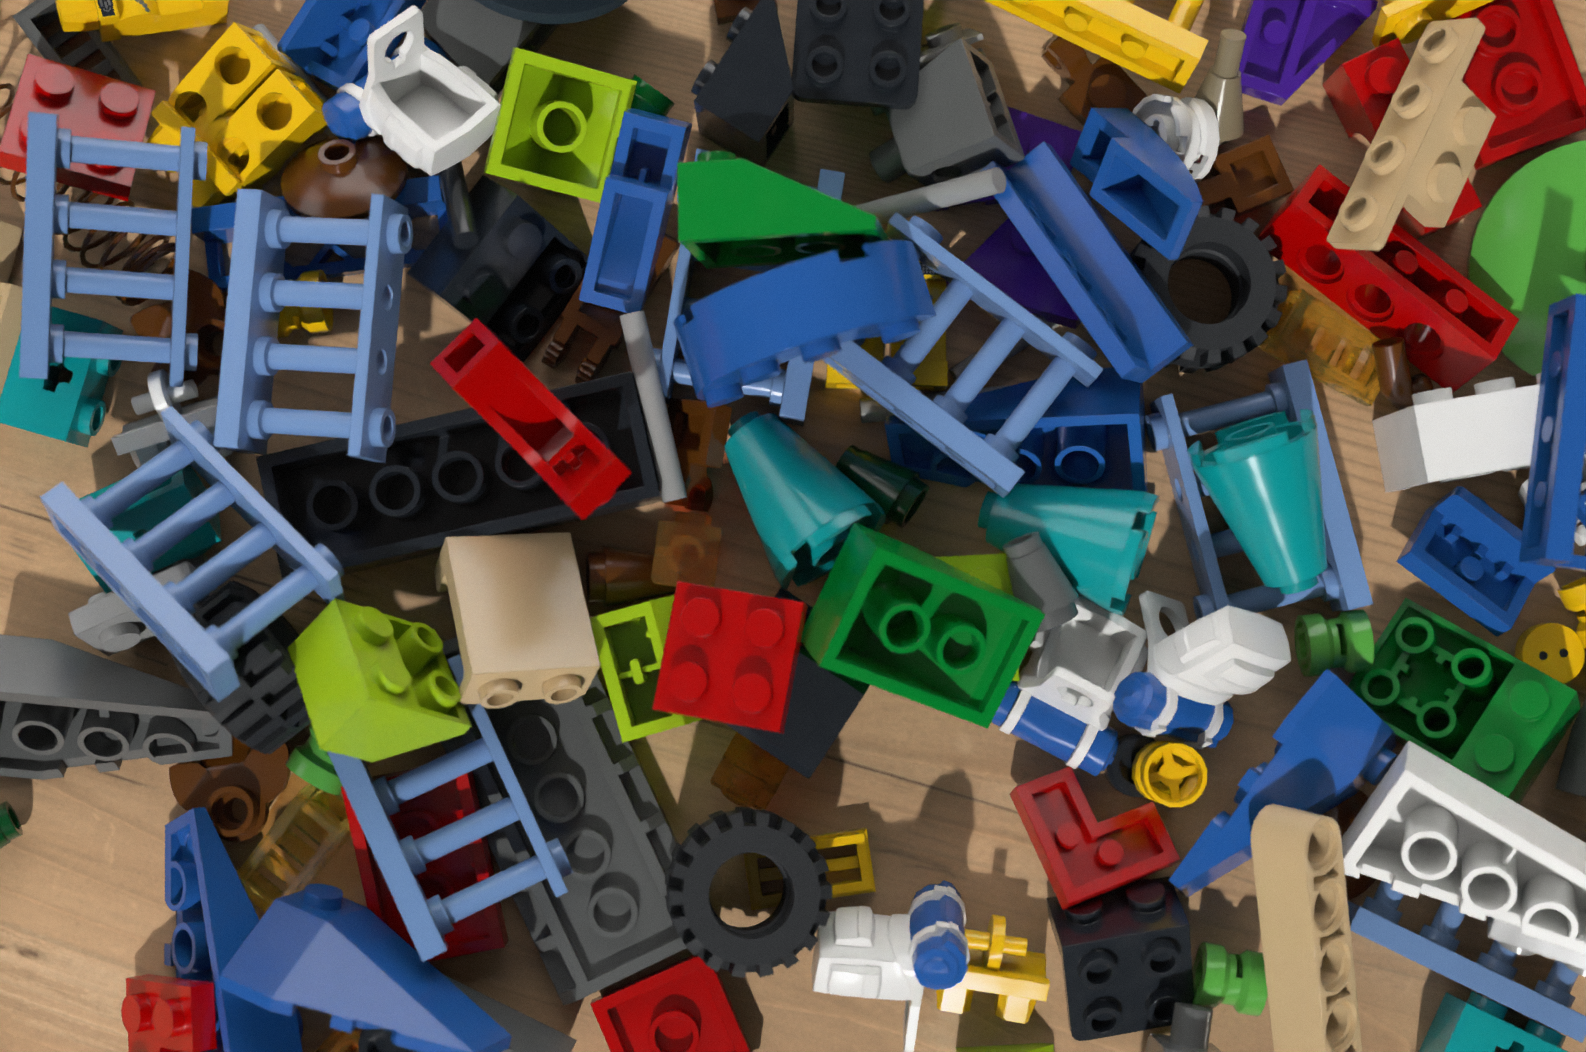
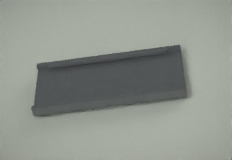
M457 636L443 642L442 650L447 663L448 659L459 654L461 656ZM449 665L450 671H451L452 676H453V678H454V680H455L456 678H455V676H454V674H453V672H452V670H451V667H450V665ZM598 671L587 692L567 703L551 704L544 699L516 701L503 708L490 709L484 707L545 842L547 843L558 838L573 870L572 874L562 878L568 892L557 898L547 879L512 895L563 1006L576 1002L686 949L687 947L672 924L673 922L667 911L665 896H667L666 884L664 883L666 868L670 869L673 860L671 854L678 841L631 741L622 742L610 696ZM464 705L471 727L463 735L441 741L446 754L482 738L468 705ZM493 761L472 771L481 809L509 796ZM520 820L486 835L489 847L501 871L536 855Z

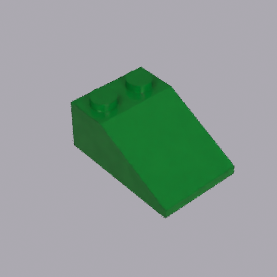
M708 151L698 154L697 161L677 163L678 241L707 269L789 264L837 250L839 260L865 257L863 245L890 241L875 215L745 159H736L734 153Z
M854 522L806 621L801 642L821 667L988 729L1045 613L907 543Z

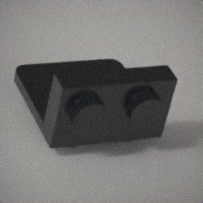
M798 0L792 69L794 98L799 102L903 110L913 107L918 96L924 0Z
M1170 876L1137 880L1064 910L1057 896L1046 898L1048 917L1062 958L1068 1022L1072 1037L1075 1040L1087 1041L1171 1026L1174 1004L1176 1002L1193 1004L1194 986L1190 927L1175 888L1169 881Z

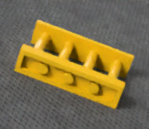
M984 0L1178 94L1181 93L1200 61L1209 41L1190 32L1204 0H1177L1168 20L1133 5L1135 0Z

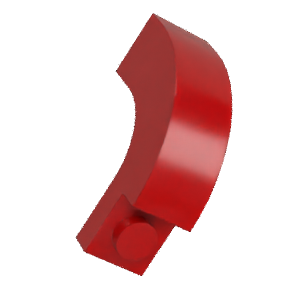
M477 318L430 363L442 378L533 467L581 519L585 520L598 506L609 501L617 491L618 486L632 473Z

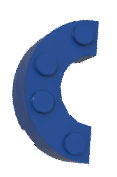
M890 240L867 243L862 246L865 257L839 260L837 250L819 254L755 275L719 290L691 305L694 319L687 323L683 314L677 316L673 324L696 397L700 400H705L708 408L721 406L744 397L743 386L765 381L781 374L779 364L795 357L802 356L804 363H810L841 352L840 343L881 336L883 344H888L920 333L921 329L918 322L937 315L913 242Z

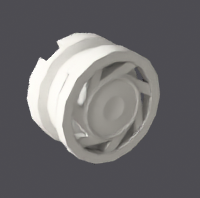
M1152 94L1143 98L1132 113L1151 127L1172 148L1186 165L1187 169L1193 171L1191 175L1195 182H1200L1209 173L1217 157L1220 141L1219 123L1213 108L1205 100L1192 97L1179 99L1170 95Z

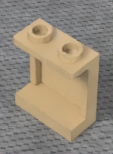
M570 532L446 537L434 568L437 591L449 592L464 669V678L459 687L461 695L460 704H481L485 708L496 709L524 700L544 699L551 704H562L584 695L600 667V662Z

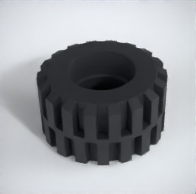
M1201 206L1178 259L1168 260L1144 239L1130 253L1133 261L1193 343L1192 347L1167 364L1165 368L1171 364H1176L1180 366L1179 372L1194 373L1198 369H1205V372L1218 370L1226 364H1232L1258 347L1268 337L1266 333L1277 325L1282 315V312L1278 311L1277 307L1286 300L1288 286L1279 285L1278 278L1286 273L1283 259L1273 262L1269 254L1277 247L1271 236L1269 235L1260 241L1253 234L1259 227V224L1248 217L1240 224L1233 221L1236 213L1235 210L1222 207L1216 214H1210L1209 206ZM1185 259L1203 260L1214 265L1223 273L1231 289L1232 302L1230 312L1222 322L1217 324L1198 323L1184 316L1176 308L1168 289L1169 272L1176 262Z
M229 581L195 608L196 612L191 617L204 630L211 625L220 628L262 595L240 582ZM282 614L236 649L238 657L232 660V664L240 686L220 702L171 653L177 669L202 705L230 734L245 745L263 754H271L311 723L294 671L296 668L291 661L287 649L298 638L299 634Z
M735 807L734 811L723 812L720 810L709 815L710 819L700 825L695 823L687 831L689 834L681 845L677 843L671 854L673 860L670 869L666 868L664 883L666 884L667 896H665L666 907L673 922L672 924L688 950L694 956L700 957L706 966L716 971H719L721 968L728 970L731 976L746 978V972H757L759 977L773 975V968L784 964L788 969L799 962L796 955L804 947L811 951L819 939L814 934L819 925L824 927L827 925L830 913L825 908L827 899H832V884L826 878L825 872L829 871L825 858L818 853L815 848V842L808 834L774 812L765 809L755 810L750 807ZM749 852L764 855L777 865L783 876V894L778 907L766 920L753 926L735 927L725 923L716 915L710 902L709 890L715 873L727 860L736 855Z

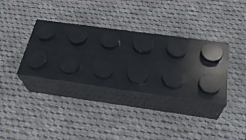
M632 371L549 390L632 472L618 486L613 497L605 504L598 506L586 519L663 502ZM473 408L396 425L393 443L390 447H387L386 463L372 462L348 456L349 438H336L256 457L265 500L313 548L318 544L328 548L341 564L344 575L440 553L446 537L523 534L583 520ZM276 552L283 580L295 570Z

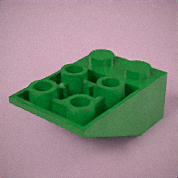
M1408 598L1404 599L1375 643L1374 662L1371 670L1356 672L1348 684V687L1394 731L1396 741L1404 746L1408 741L1413 742L1519 805L1581 709L1576 690Z

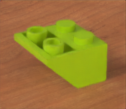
M675 595L650 600L590 618L598 657L623 743L703 720L652 709Z
M334 598L287 648L291 661L296 668L294 671L321 750L375 762L463 735L471 727L465 707L460 704L459 686L454 681L442 650L443 643L435 629L430 628L426 624L420 622L413 623L384 614L373 607H362Z

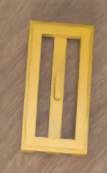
M866 827L809 836L815 842L816 849L856 844L858 854L825 858L829 869L827 872L860 868L861 879L831 883L832 898L876 892ZM754 852L743 853L751 910L777 907L782 898L783 890L762 893L761 882L783 879L777 866L758 868L757 858L766 856Z

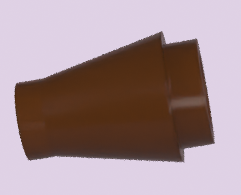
M604 545L602 546V552H587L586 586L588 602H603V606L606 608L661 594H675L677 585V562L675 556L662 557Z

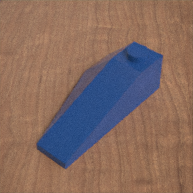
M1114 367L1104 368L1088 388L1072 377L1015 451L1019 458L1014 464L1024 471V474L1017 483L1148 492L1143 383L1121 378ZM1038 379L979 393L964 411L968 418L963 425L982 440H984L988 433L995 436ZM895 415L886 417L884 425L892 462L919 472V478L965 488L975 483V481L983 483Z
M1328 669L1322 673L1272 737L1278 743L1274 750L1275 756L1270 763L1263 762L1256 768H1249L1237 784L1239 789L1233 801L1238 807L1233 814L1230 815L1226 811H1222L1214 817L1170 877L1169 881L1186 898L1252 858V826L1259 811L1266 805L1276 804L1322 815L1357 794L1367 781L1373 786L1377 785L1398 757V755L1392 752L1397 745L1394 731L1342 680Z
M192 808L165 825V902L169 909L176 911V928L173 932L172 942L164 944V965L176 966V978L214 983L217 1049L202 1052H303L301 1044L303 1020L297 1008L296 1012L290 1017L264 1009L218 987L221 972L260 920L206 808Z
M309 884L302 891L276 898L221 972L218 982L219 988L279 1014L291 1017L296 1012L297 1005L332 1014L330 1027L349 1033L355 1027L392 1031L391 1041L394 1045L418 1052H502L510 1047L512 1035L427 960L422 962L419 953L371 910L344 898L341 889L327 884Z

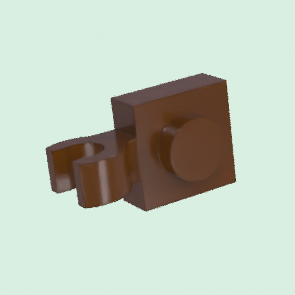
M1059 36L1047 47V51L1041 56L1050 68L1070 86L1058 100L1083 127L1091 108H1127L1133 112L1140 101L1147 97L1146 93L1118 64L1103 57H1100L1092 64L1082 47Z
M1269 134L1217 155L1210 169L1213 177L1196 183L1203 200L1201 206H1209V210H1212L1225 203L1228 209L1236 211L1234 219L1286 198L1294 191Z
M670 398L668 415L688 497L664 502L665 504L684 506L688 510L709 511L713 500V486L707 475V467L722 468L724 446L727 441L733 407L721 405L708 408L706 401Z

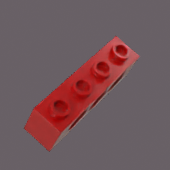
M1319 164L1280 205L1258 239L1262 241L1270 235L1277 245L1270 254L1278 260L1283 259L1284 264L1378 338H1404L1408 361L1441 387H1451L1453 394L1497 359L1519 319L1396 223L1381 250L1334 248L1327 241V236L1350 187Z

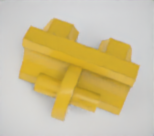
M992 914L989 919L987 932L964 929L970 955L967 972L962 982L954 987L936 990L937 1008L941 1011L963 1014L970 1011L974 990L995 993V1015L1004 1021L1025 1024L1029 1021L1036 1001L1047 1002L1050 981L1046 977V954L1027 951V938L1005 935V916Z

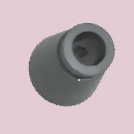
M1039 532L1021 535L1002 546L1007 557L1006 562L1014 597L1045 613L1037 632L1053 629L1077 616L1078 610L1074 601L1078 598V594L1046 544L1042 542Z

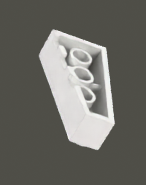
M1541 373L1536 374L1537 385L1516 388L1514 377L1500 378L1474 384L1476 395L1454 399L1451 387L1416 393L1412 395L1413 406L1372 420L1385 492L1410 489L1411 487L1435 481L1445 483L1491 474L1494 471L1500 470L1507 472L1530 468Z
M1408 741L1341 838L1345 874L1358 879L1360 874L1392 884L1391 890L1418 898L1419 894H1423L1459 906V913L1485 921L1486 916L1522 927V934L1586 955V843L1420 746Z

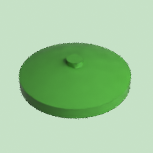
M1586 140L1567 144L1546 152L1513 173L1498 188L1485 206L1475 226L1470 242L1467 259V279L1519 319L1501 353L1518 368L1535 378L1536 374L1542 371L1549 305L1576 293L1586 295Z

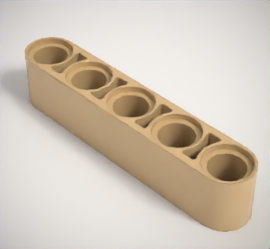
M1276 804L1266 805L1259 811L1252 826L1251 851L1274 1052H1363L1339 825L1333 818Z

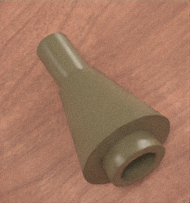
M1224 29L1221 31L1214 65L1210 67L1194 97L1205 100L1213 108L1219 123V145H1224L1230 140L1237 139L1244 133L1242 81L1239 67L1246 34L1237 29Z

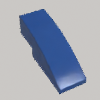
M635 108L624 111L611 173L606 177L579 296L580 301L625 313L643 311L678 185L677 163L684 161L692 123Z
M1091 108L1069 164L1093 183L1089 193L1093 199L1168 260L1178 259L1203 203L1195 180L1172 148L1129 109Z

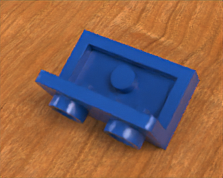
M306 0L279 41L277 49L310 78L338 91L346 83H355L368 74L367 39L370 34L413 5L421 10L426 0ZM406 31L400 33L391 41L385 52V57L390 58Z
M1462 486L1455 487L1425 510L1396 561L1496 637L1512 629L1535 583L1550 575L1556 569V567L1519 562L1522 530L1492 509L1483 499L1475 496Z

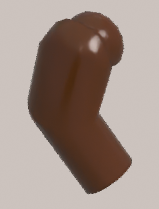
M1390 337L1378 340L1372 344L1380 390L1398 411L1413 406V394L1434 390L1431 379L1425 374L1419 373L1411 377L1404 338Z

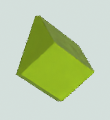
M513 47L500 101L501 106L496 118L484 173L600 203L605 179L611 173L624 111L631 109L637 81Z

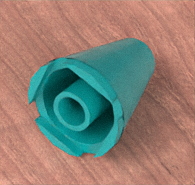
M1300 409L1301 421L1288 422L1285 411L1243 421L1215 432L1218 441L1217 445L1204 451L1199 440L1193 443L1187 450L1193 469L1262 582L1267 587H1279L1281 594H1294L1314 587L1318 584L1317 575L1327 569L1318 429L1314 413L1309 409Z
M757 411L750 412L738 419L729 428L728 435L730 438L724 446L726 456L773 574L783 589H788L791 579L797 587H800L830 572L854 522L877 532L885 523L886 514L876 501L774 413L760 415Z
M1016 483L1004 498L997 493L987 492L980 509L978 527L987 529L986 543L1004 552L1002 546L1008 541L1027 533L1039 532L1042 542L1046 544L1077 594L1108 612L1122 616L1125 614L1132 594L1127 593L1130 579L1134 580L1135 577H1139L1157 514L1153 509L1159 502L1160 496L1148 493L1147 491Z

